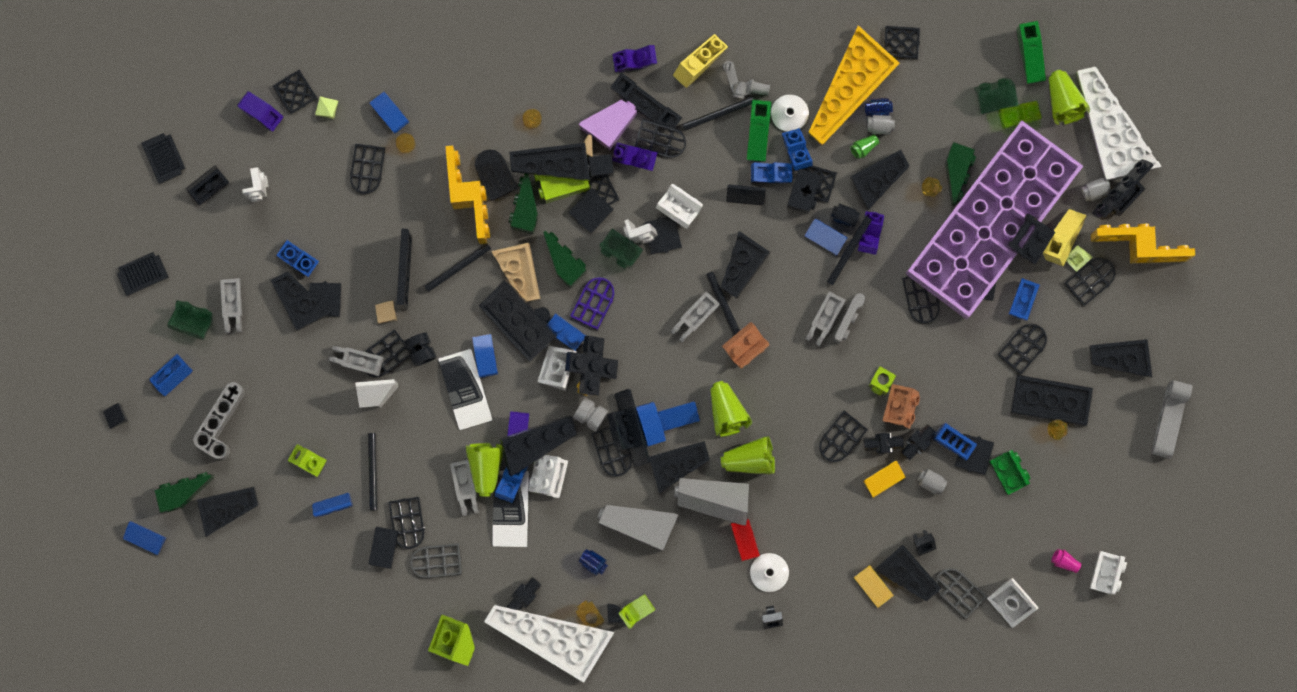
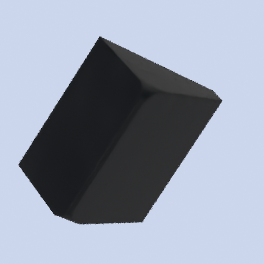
M120 403L103 411L110 429L128 422Z

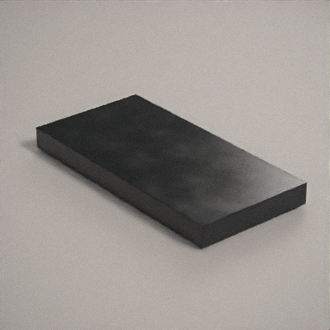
M401 228L396 302L400 310L408 309L412 234L409 229Z
M507 279L479 305L529 362L558 336Z
M1016 375L1010 413L1087 426L1093 388Z

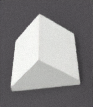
M548 346L538 383L566 391L572 373L565 371L567 352H577Z
M1013 578L1008 579L987 598L1012 628L1038 609V606Z

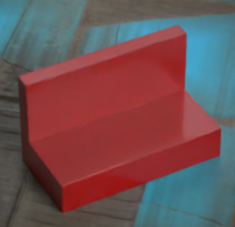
M747 519L746 525L731 523L730 526L741 562L759 557L760 554L749 519Z

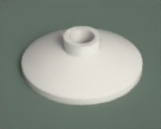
M796 95L781 96L774 102L771 109V118L774 125L785 132L798 128L801 129L806 124L809 116L807 104ZM792 109L794 113L792 115L787 114V110Z
M767 553L754 560L751 565L750 576L753 584L758 589L765 592H774L786 584L789 569L783 558L776 554ZM767 569L773 570L772 576L766 574Z

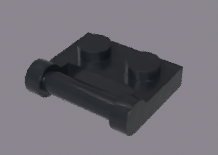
M1027 213L1024 217L1025 221L1013 240L1009 241L1007 247L1035 265L1054 236L1055 231ZM1030 225H1033L1034 229L1023 247H1019V243Z

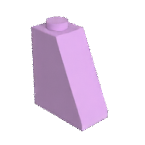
M620 100L581 121L579 129L588 135H592L594 140L608 150H611L636 117V107L629 101L625 103L623 100Z

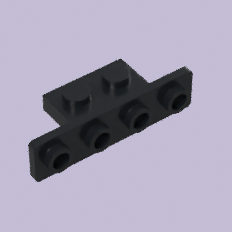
M1144 159L1137 162L1134 168L1121 179L1120 183L1108 193L1106 198L1097 204L1091 214L1101 220L1105 219L1111 211L1115 215L1121 216L1145 190L1139 181L1154 166L1153 163Z
M631 389L615 393L619 411L607 414L616 450L629 449L634 467L650 463L649 454Z

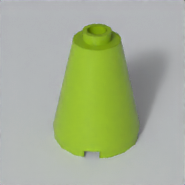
M1062 70L1052 72L1049 77V88L1054 123L1060 125L1059 122L1064 121V124H1070L1084 118L1086 111L1089 114L1090 107L1067 72Z
M723 381L714 383L710 393L716 436L720 434V437L737 434L743 426H745V429L749 428L752 425V420L729 384Z
M764 436L724 452V455L721 457L722 468L730 472L768 475L775 473V459L772 457L773 447L770 437Z
M490 443L466 445V453L475 492L479 493V496H491V493L495 492L503 458L501 444H496V447H493Z

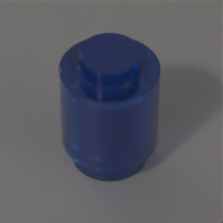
M871 98L869 101H865L866 116H889V113L893 112V103L888 98Z
M586 549L578 561L582 564V567L596 576L599 573L603 575L608 568L606 564L607 559L593 550Z

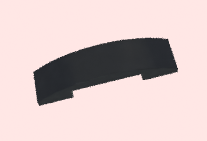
M621 72L610 88L623 100L631 102L637 111L651 121L675 128L682 117L668 106L665 107ZM663 128V129H665L666 131H668V132L671 133V130H670V129Z

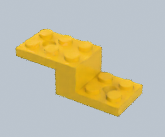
M453 145L445 146L451 205L453 209L474 207L477 239L479 244H486L487 238H490L488 224H485V220L488 219V209L483 204V201H487L486 189L484 186H481L480 181L462 182L460 169H457V166H461L460 155L458 151H455Z
M1130 224L1118 225V228H1111V225H1100L1091 234V242L1129 241L1130 263L1188 262L1195 256V248H1189L1188 245L1177 246V249H1170V246H1159L1156 249L1155 226L1149 227V224H1138V227H1130Z

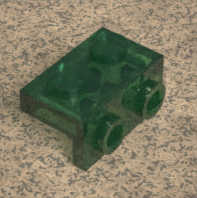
M1001 78L997 82H985L974 87L981 114L1018 106L1016 87L1011 79Z
M613 228L603 242L599 244L600 252L607 258L612 256L617 260L616 264L623 269L626 267L631 269L643 252L642 248Z
M177 300L175 310L168 322V328L204 340L212 324L213 313L206 308H199L191 305L189 302Z

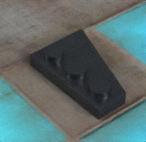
M898 150L850 176L867 210L910 167L902 150Z
M739 231L721 289L737 299L767 259L770 251Z
M288 271L271 280L297 331L331 314Z
M705 441L649 456L659 494L678 482L680 478H683L710 460Z
M255 486L197 499L205 537L259 505Z
M903 544L874 569L877 573L887 577L925 601H928L942 589Z

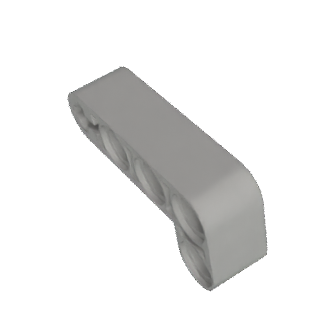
M1175 380L1168 383L1151 454L1168 459L1172 458L1185 403L1189 401L1192 393V385Z
M231 382L226 385L193 439L196 447L218 460H224L230 454L229 446L217 438L244 397L245 390L240 384ZM232 388L237 389V395L231 392ZM228 397V398L232 399L234 402L231 403L229 400H227V399H225V398ZM227 403L229 405L228 411L221 413L220 406ZM215 419L218 420V427L211 429L210 422ZM207 436V444L201 446L199 443L200 438ZM218 446L224 447V453L221 456L216 455V448Z

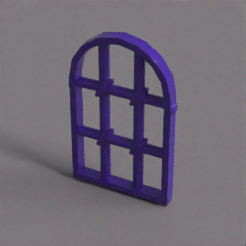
M601 277L590 280L583 288V292L570 317L598 330L613 302L615 293L611 282ZM598 280L593 290L588 288L591 282ZM601 280L608 283L603 295L597 292ZM610 286L613 293L611 299L606 297ZM587 290L591 292L587 303L584 304L580 301ZM594 294L600 297L595 309L590 307ZM603 299H606L610 302L605 312L602 313L599 311V307ZM578 305L583 306V311L580 317L577 318L573 315ZM587 309L593 311L588 323L582 320ZM596 313L602 315L597 327L591 325Z

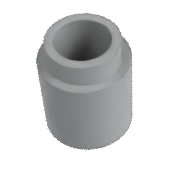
M873 115V117H868L867 132L890 135L891 131L895 130V120H891V116Z
M1103 178L1086 183L1084 187H1081L1085 201L1092 202L1106 197L1109 191H1111L1108 180L1104 181Z
M928 468L926 471L922 470L917 478L919 481L918 485L933 494L937 493L940 495L947 484L944 477Z

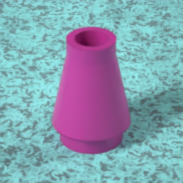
M1057 549L1051 558V562L1056 567L1077 573L1081 568V563L1064 549Z

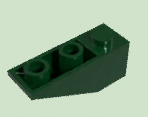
M955 142L952 143L945 162L950 201L953 206L956 201H961L964 192L961 191V187L963 184H967L970 176L967 173L969 166L973 167L976 156L973 155L975 149Z
M524 174L519 179L518 187H521L519 194L515 195L513 205H516L514 213H510L508 223L511 224V229L534 235L538 213L529 174Z
M545 230L543 232L557 276L572 288L587 273L585 269L586 264L580 258L576 260L571 255L573 252L566 245L562 247L557 242L559 238L554 233H548Z
M207 472L197 474V478L192 480L183 478L177 480L178 484L170 485V483L159 485V489L154 491L160 513L164 514L182 509L214 479V475H208Z

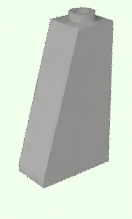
M679 479V486H675L674 497L678 498V506L740 525H746L749 484Z
M606 505L605 509L601 507L597 516L600 519L599 524L661 551L664 550L678 517L675 513Z

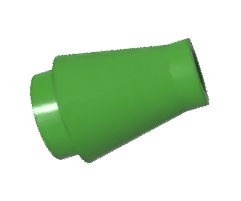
M873 134L853 142V145L850 147L851 152L857 159L865 158L879 144V140Z

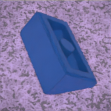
M816 218L804 236L836 256L847 240L846 236Z
M176 354L149 380L163 396H166L190 375L193 370Z
M695 401L658 412L663 431L700 421Z
M345 493L313 503V515L318 518L350 508L353 504L350 494Z
M129 521L123 539L158 555L166 537Z

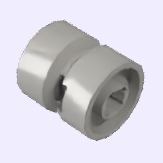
M585 397L575 412L573 419L582 424L586 422L587 427L597 432L609 411L601 406L596 408L595 402Z

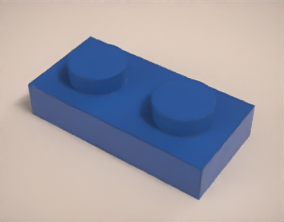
M1021 278L1008 315L1027 321L1040 284Z
M557 314L548 323L550 328L558 335L556 339L570 349L576 351L584 341V336L586 335Z

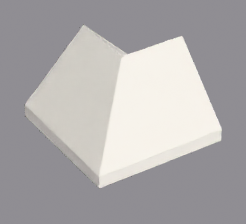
M395 379L357 382L356 390L359 408L379 406L381 408L396 391L398 383Z

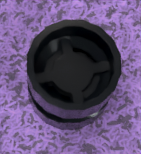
M427 332L417 334L404 341L408 352H412L410 358L414 367L429 363L437 358L433 347L429 346L431 341Z

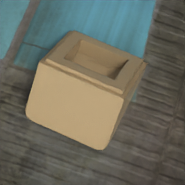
M589 134L584 141L587 158L593 157L592 135Z
M394 301L375 305L378 324L397 321Z

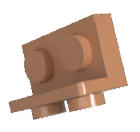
M750 322L722 347L730 359L741 369L762 353L770 344L763 338L756 326Z
M892 384L882 421L910 429L911 424L915 420V408L920 401L919 392L913 388Z

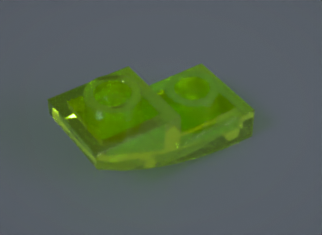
M1038 101L1022 103L1018 106L998 111L1002 129L1018 126L1021 121L1027 124L1042 119Z

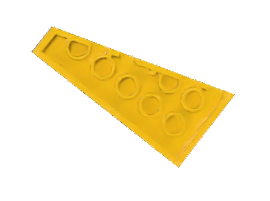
M857 26L808 132L822 146L900 64L860 26Z

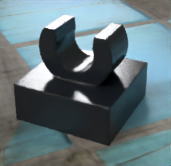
M926 530L923 531L924 536L921 538L914 534L915 549L919 556L937 549L932 533L928 534Z
M774 605L766 607L767 615H762L764 630L783 626L782 613H775Z

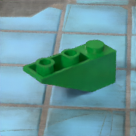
M1034 21L1019 24L1016 32L1027 84L1046 81L1039 23Z
M752 100L747 160L766 162L771 101Z

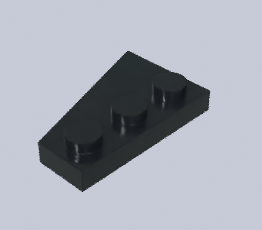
M1148 339L1089 346L1092 365L1152 378Z

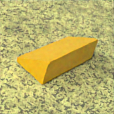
M894 461L865 479L863 483L874 498L906 477L898 462Z
M870 565L854 577L877 608L894 596Z

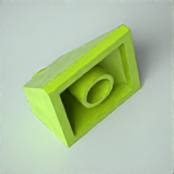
M441 615L428 651L468 666L475 649L468 624Z

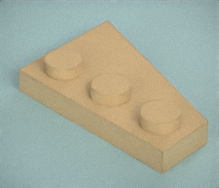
M525 243L492 251L510 284L527 302L540 300L530 244Z

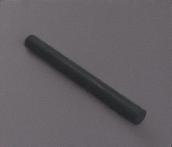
M753 96L683 123V128L686 131L750 106L754 98Z
M865 216L828 278L827 282L834 285L871 223L872 219Z
M486 243L424 287L430 292L490 251V246Z
M713 271L709 272L706 276L735 336L740 329Z
M368 433L370 510H377L376 433Z

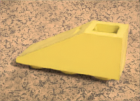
M714 34L679 64L673 76L687 88L699 78L728 46Z
M1071 209L1067 211L1054 229L1055 234L1043 252L1047 261L1064 266L1087 215Z

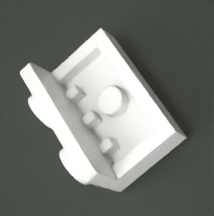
M258 167L251 168L253 187L242 189V192L252 202L263 200L262 197H267L266 187H269L268 179Z
M671 184L655 208L687 229L699 214L703 204L681 188Z
M628 219L624 220L626 225L623 226L625 235L635 243L642 241L643 243H648L654 240L653 237L658 236L656 229L650 223L635 228L631 221Z
M1099 551L1090 589L1110 595H1115L1116 591L1119 592L1122 583L1119 580L1120 575L1125 572L1127 562H1124L1125 557Z

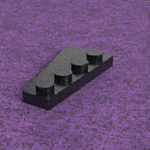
M585 143L509 152L512 172L590 181Z
M569 415L500 438L508 474L510 476L515 475L577 435L573 417Z

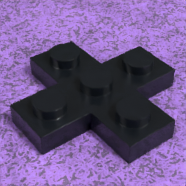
M584 336L583 354L567 352L565 371L581 374L579 393L599 396L600 379L617 378L618 360L603 358L605 338Z

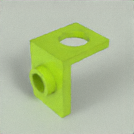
M879 366L869 384V387L872 388L871 391L880 396L881 394L886 395L896 375ZM880 374H886L889 377L887 384L882 385L878 382Z
M298 444L288 459L289 462L318 477L327 461ZM300 451L299 457L295 460L297 452Z
M643 594L624 606L619 615L630 629L636 622L654 612L655 608L647 596Z

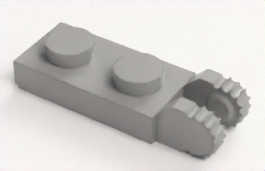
M241 279L220 280L222 318H224L225 333H230L231 330L229 318H236L237 332H242Z
M706 291L680 318V321L671 332L673 334L677 333L682 325L685 324L689 329L679 339L681 342H684L720 306V303Z
M830 291L828 292L811 324L812 327L806 340L812 339L817 328L823 331L816 341V345L820 347L846 301L845 299Z
M861 293L854 296L855 298H853L835 334L834 342L840 344L841 340L846 341L850 333L847 328L850 323L854 324L858 316L856 310L861 309L865 302V296Z
M333 345L332 350L344 353L343 360L329 357L330 362L379 376L384 357Z
M468 460L450 463L462 516L467 515L464 500L468 499L472 501L474 513H479L476 501L477 495Z

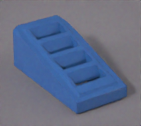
M943 423L933 437L934 441L964 460L969 458L977 446L976 443L947 423ZM945 431H948L949 433L943 440L941 437L943 436ZM952 435L956 436L952 443L949 444L948 441ZM959 439H961L962 442L960 443L959 447L956 449V448H955V445L957 444V442L959 441ZM965 444H969L965 452L962 453L961 450Z

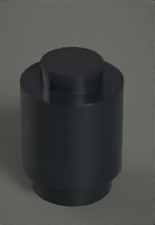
M839 203L838 206L834 205L830 216L833 217L832 221L848 227H855L860 213L854 208Z

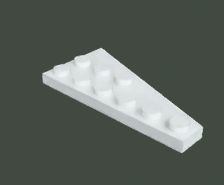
M1091 67L1077 71L1076 74L1082 96L1090 107L1089 114L1087 112L1105 181L1124 177L1141 159L1153 163L1154 166L1150 170L1161 168L1162 166L1153 156L1149 146L1147 147L1141 138V134L1120 106L1116 96L1114 97L1108 88V84L1098 69Z
M497 605L493 606L484 621L582 682H585L614 632Z

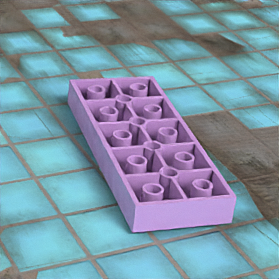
M1021 121L906 272V275L967 320L1017 255V253L1007 247V244L1017 234L1025 221V215L1028 213L1042 222L1082 169L1083 165ZM1030 225L1019 243V247H1023L1034 229L1033 225Z

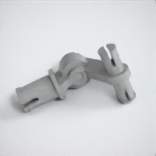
M732 61L724 62L723 69L726 72L733 97L744 99L745 95L751 93L768 96L769 84L754 82V79L740 82L737 79L734 63Z

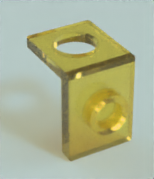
M586 600L577 606L579 610L576 611V614L585 626L595 628L604 622L603 617L592 601L588 603ZM592 612L597 615V621L594 624L587 623L586 615Z

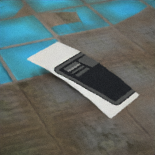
M468 349L439 358V364L459 430L492 421L472 350Z
M499 471L495 491L503 477L504 471ZM526 471L513 503L495 497L494 492L493 546L527 547L528 471Z

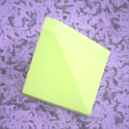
M320 97L315 115L334 119L339 101Z
M1077 245L1069 253L1066 261L1077 272L1093 257Z

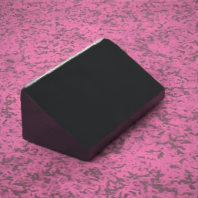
M214 165L191 183L186 190L200 206L228 184L229 181L217 166Z
M729 184L727 186L726 201L763 205L766 189Z
M382 527L375 528L369 565L392 568L399 531Z

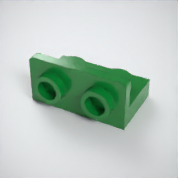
M1010 450L989 461L1007 495L1030 484V475L1026 469H1022L1020 465L1021 459L1017 452Z

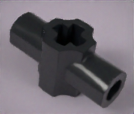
M928 424L920 432L916 430L906 441L908 445L901 453L909 461L917 453L921 455L931 444L929 440L936 434V431Z
M891 433L875 434V438L864 439L865 451L876 450V454L893 453V449H904L903 436L892 437Z
M533 577L526 584L522 583L511 595L513 600L507 605V608L519 611L523 607L526 609L537 597L535 592L541 587V583Z

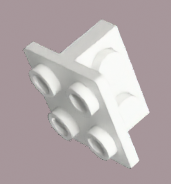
M544 455L536 460L532 477L529 480L528 491L559 498L568 461L549 455Z

